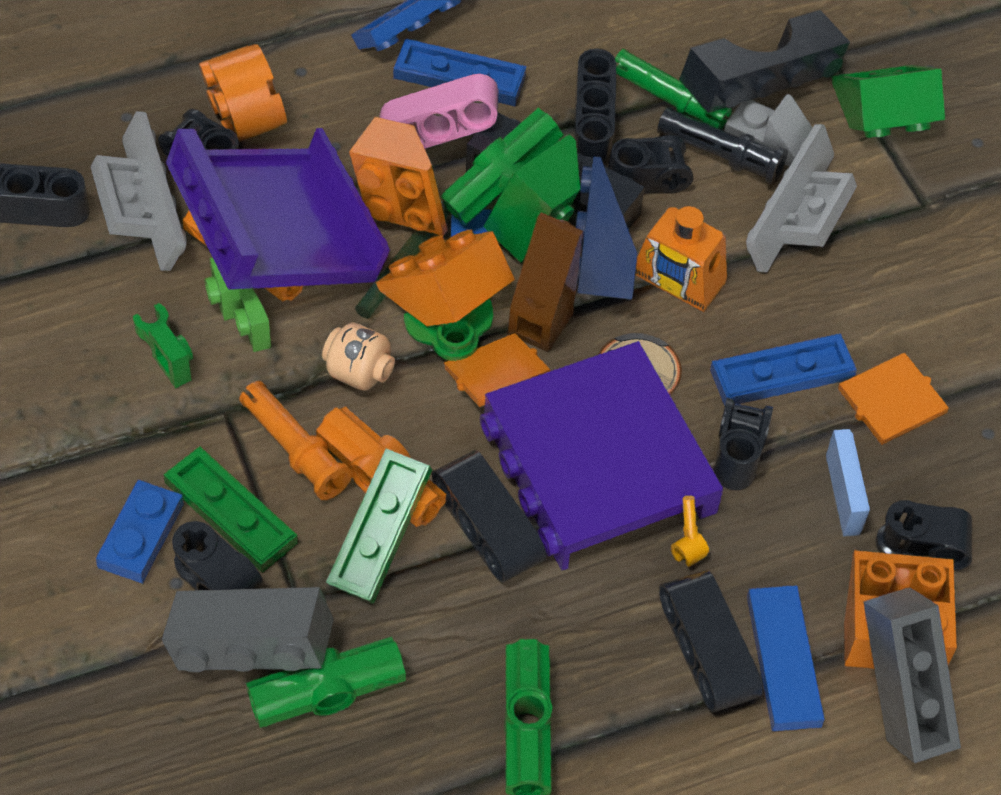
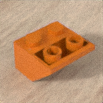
M374 117L349 151L362 200L365 206L369 208L372 218L444 236L448 229L432 164L414 125Z
M470 229L462 231L448 240H445L443 235H439L424 241L418 246L421 252L414 257L410 255L393 262L388 267L390 273L375 283L380 292L424 325L433 326L457 322L514 281L515 278L494 232L474 234Z
M854 550L844 621L845 666L875 669L863 602L909 587L939 606L947 663L949 665L957 649L953 559Z

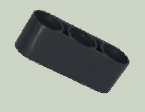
M595 48L584 51L578 60L573 138L576 140L577 153L591 158L594 156L601 157L602 163L606 167L609 164L615 131L616 60L610 52Z
M0 163V223L75 227L87 220L90 209L85 180L78 171L69 168Z
M473 450L432 471L433 483L446 493V503L444 505L498 581L504 583L546 560L545 547L539 534L480 452Z
M704 570L660 584L659 596L662 609L707 708L714 713L760 698L762 696V683L759 672L713 574L709 570Z

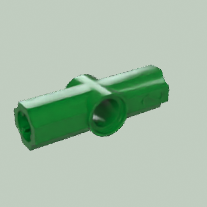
M538 107L504 139L499 137L473 161V167L444 191L440 196V200L456 220L460 221L464 226L468 225L502 194L513 172L560 141L564 134L559 129L558 124Z
M391 636L341 653L335 648H327L322 668H306L296 671L285 670L247 682L246 688L259 728L311 711L318 716L338 713L351 706L357 696L406 681V672L397 643Z
M519 639L517 642L507 644L505 647V792L510 795L551 794V715L553 707L550 699V647L540 643L537 639ZM529 713L538 717L539 721L531 724L523 723L517 719V716Z

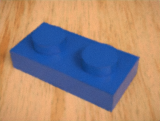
M137 480L96 557L97 567L143 584L184 505L182 494Z

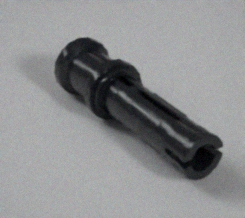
M669 107L662 113L657 126V133L681 137L685 143L728 160L729 166L733 170L740 172L744 169L765 178L766 183L774 185L777 182L786 163L788 150L780 147L778 150L756 142L754 136L750 134H742L738 137L676 112Z

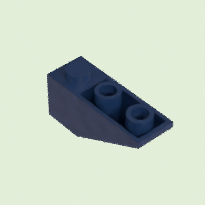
M594 156L592 167L583 166L580 193L589 194L587 212L578 211L576 228L583 231L582 239H584L582 257H580L577 293L632 299L637 251L601 157Z

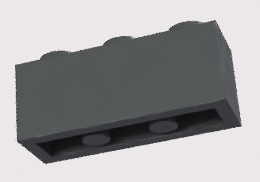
M320 587L176 591L162 642L177 669L189 672H201L203 670H236L246 672L252 669L296 671L306 668H322L334 618Z
M910 587L864 601L887 742L913 763L960 749L961 745L939 606Z

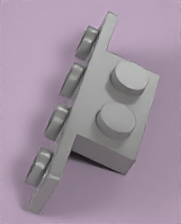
M136 111L122 138L127 158L96 155L91 165V170L109 234L151 238L160 270L171 271L178 257L185 251L187 237L184 229H181L176 212V200L171 195L166 180V168L159 157L155 132L150 127L146 112Z
M815 124L806 140L802 142L800 150L789 169L784 172L783 179L773 196L767 201L765 209L754 228L748 233L746 240L747 250L751 254L758 272H768L783 244L823 247L857 188L853 173L825 172L834 157V151L824 124Z

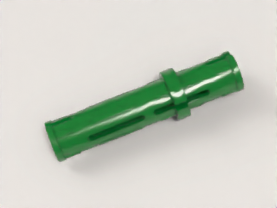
M623 48L615 57L616 62L619 63L616 65L617 75L676 107V112L686 116L690 115L701 122L721 130L725 127L728 119L724 117L725 115L727 117L731 116L732 108L726 107L708 113L680 80L633 55L627 49Z

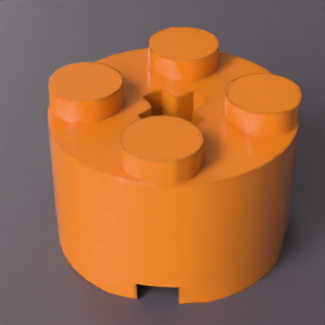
M258 44L247 45L198 64L207 88L213 86L212 89L206 90V94L214 114H220L222 119L225 118V120L220 121L221 126L236 133L239 142L287 124L280 93L276 94L272 82L274 77Z

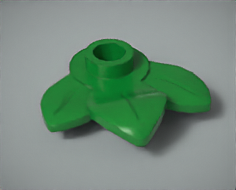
M490 298L454 323L426 326L410 313L404 314V324L407 333L414 340L433 346L435 352L440 357L449 361L462 360L471 356L478 347V337L488 331L493 322V306ZM452 340H457V341H460V342H459V343H452V342H450V341H452Z

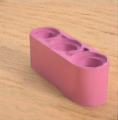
M469 75L393 99L385 103L381 108L380 118L414 125L424 149L492 127L496 122L498 113V86L494 79L487 75Z

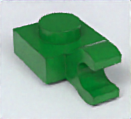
M158 303L154 305L157 321L146 323L139 314L133 315L136 334L148 343L152 350V357L176 389L192 381L189 361L193 360L194 357L186 339L182 335L175 337L170 330L168 311L162 304Z

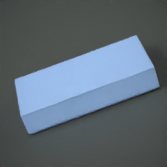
M850 429L834 430L826 453V459L843 536L860 535L864 528L870 508L853 433Z

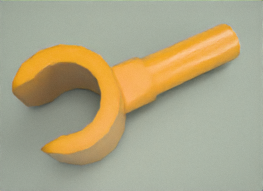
M684 496L683 531L685 536L671 544V552L676 561L680 562L685 559L687 567H691L707 556L709 547L703 536L698 533L695 497Z

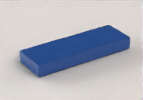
M405 39L393 69V79L428 87L438 86L473 74H484L494 79L497 83L499 90L498 103L516 106L526 77V66L409 39Z
M840 333L715 360L711 363L710 371L725 406L727 397L734 398L736 404H742L846 381L855 377L857 369Z
M797 585L749 589L747 602L772 731L821 728L825 719Z

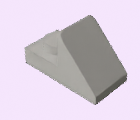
M787 94L775 111L754 100L742 102L727 121L724 131L738 137L742 134H750L754 136L756 142L776 150L780 147L787 149L788 155L785 165L790 167L800 150L802 142L806 140L812 130V126L793 97Z

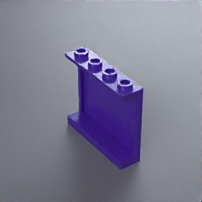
M316 128L308 149L205 150L195 129L177 130L166 164L228 290L376 282L383 264L388 258L390 251L388 243L379 231L369 208L365 206L354 186L352 178L345 170L336 149L330 143L323 128Z
M639 341L485 394L484 414L480 415L482 431L489 442L495 441L500 450L499 461L505 476L508 479L514 478L520 489L518 490V497L527 517H534L540 528L538 529V534L544 544L546 555H553L561 571L568 569L570 553L682 513L684 496L695 497V511L700 519L717 514L723 487Z

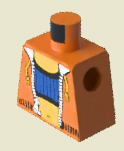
M691 206L681 209L670 207L647 235L637 256L635 275L704 312L727 281L726 237L721 231L703 222L704 217L699 209Z

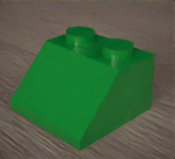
M905 65L831 76L833 88L849 128L864 131L867 138L888 136L891 134L890 128L905 126L906 132L931 129L930 122L945 120L941 68Z
M568 134L513 172L483 226L488 232L493 231L496 239L520 263L525 260L535 224L541 212L555 219L568 221L574 213L571 204L580 191L576 140Z

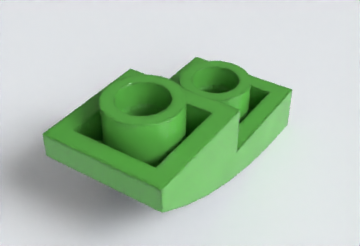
M210 258L212 277L204 278L210 304H219L224 321L235 318L239 335H248L253 352L271 348L269 320L252 288L228 290L214 259Z

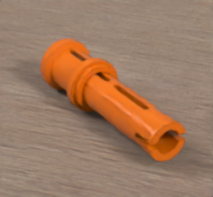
M255 381L249 384L246 389L254 398L251 399L246 392L242 391L239 398L240 403L247 407L289 454L290 467L297 474H304L314 485V493L319 499L329 500L340 494L350 483L353 476L352 470L345 463H338L328 452V444L324 439L315 435L310 436L262 381Z

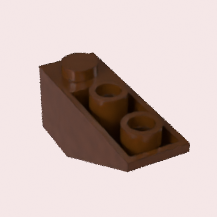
M542 212L540 213L510 306L508 334L515 333L522 341L546 352L550 351L572 317L574 310L583 231L573 227L569 222L555 219Z

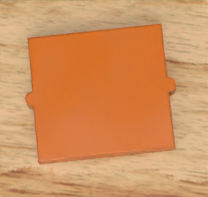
M515 333L477 348L471 356L465 359L444 362L445 370L456 381L457 389L465 391L479 407L485 405L486 393L551 371L538 357L537 349H530Z
M902 353L840 383L838 390L855 410V418L859 421L862 420L881 445L946 414L949 409L930 385L931 378L923 376L906 353Z

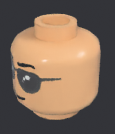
M351 322L343 328H335L327 338L322 351V358L326 361V368L331 377L363 391L369 390L378 381L384 383L391 375L395 364V358L390 356L391 344L388 337L355 322Z

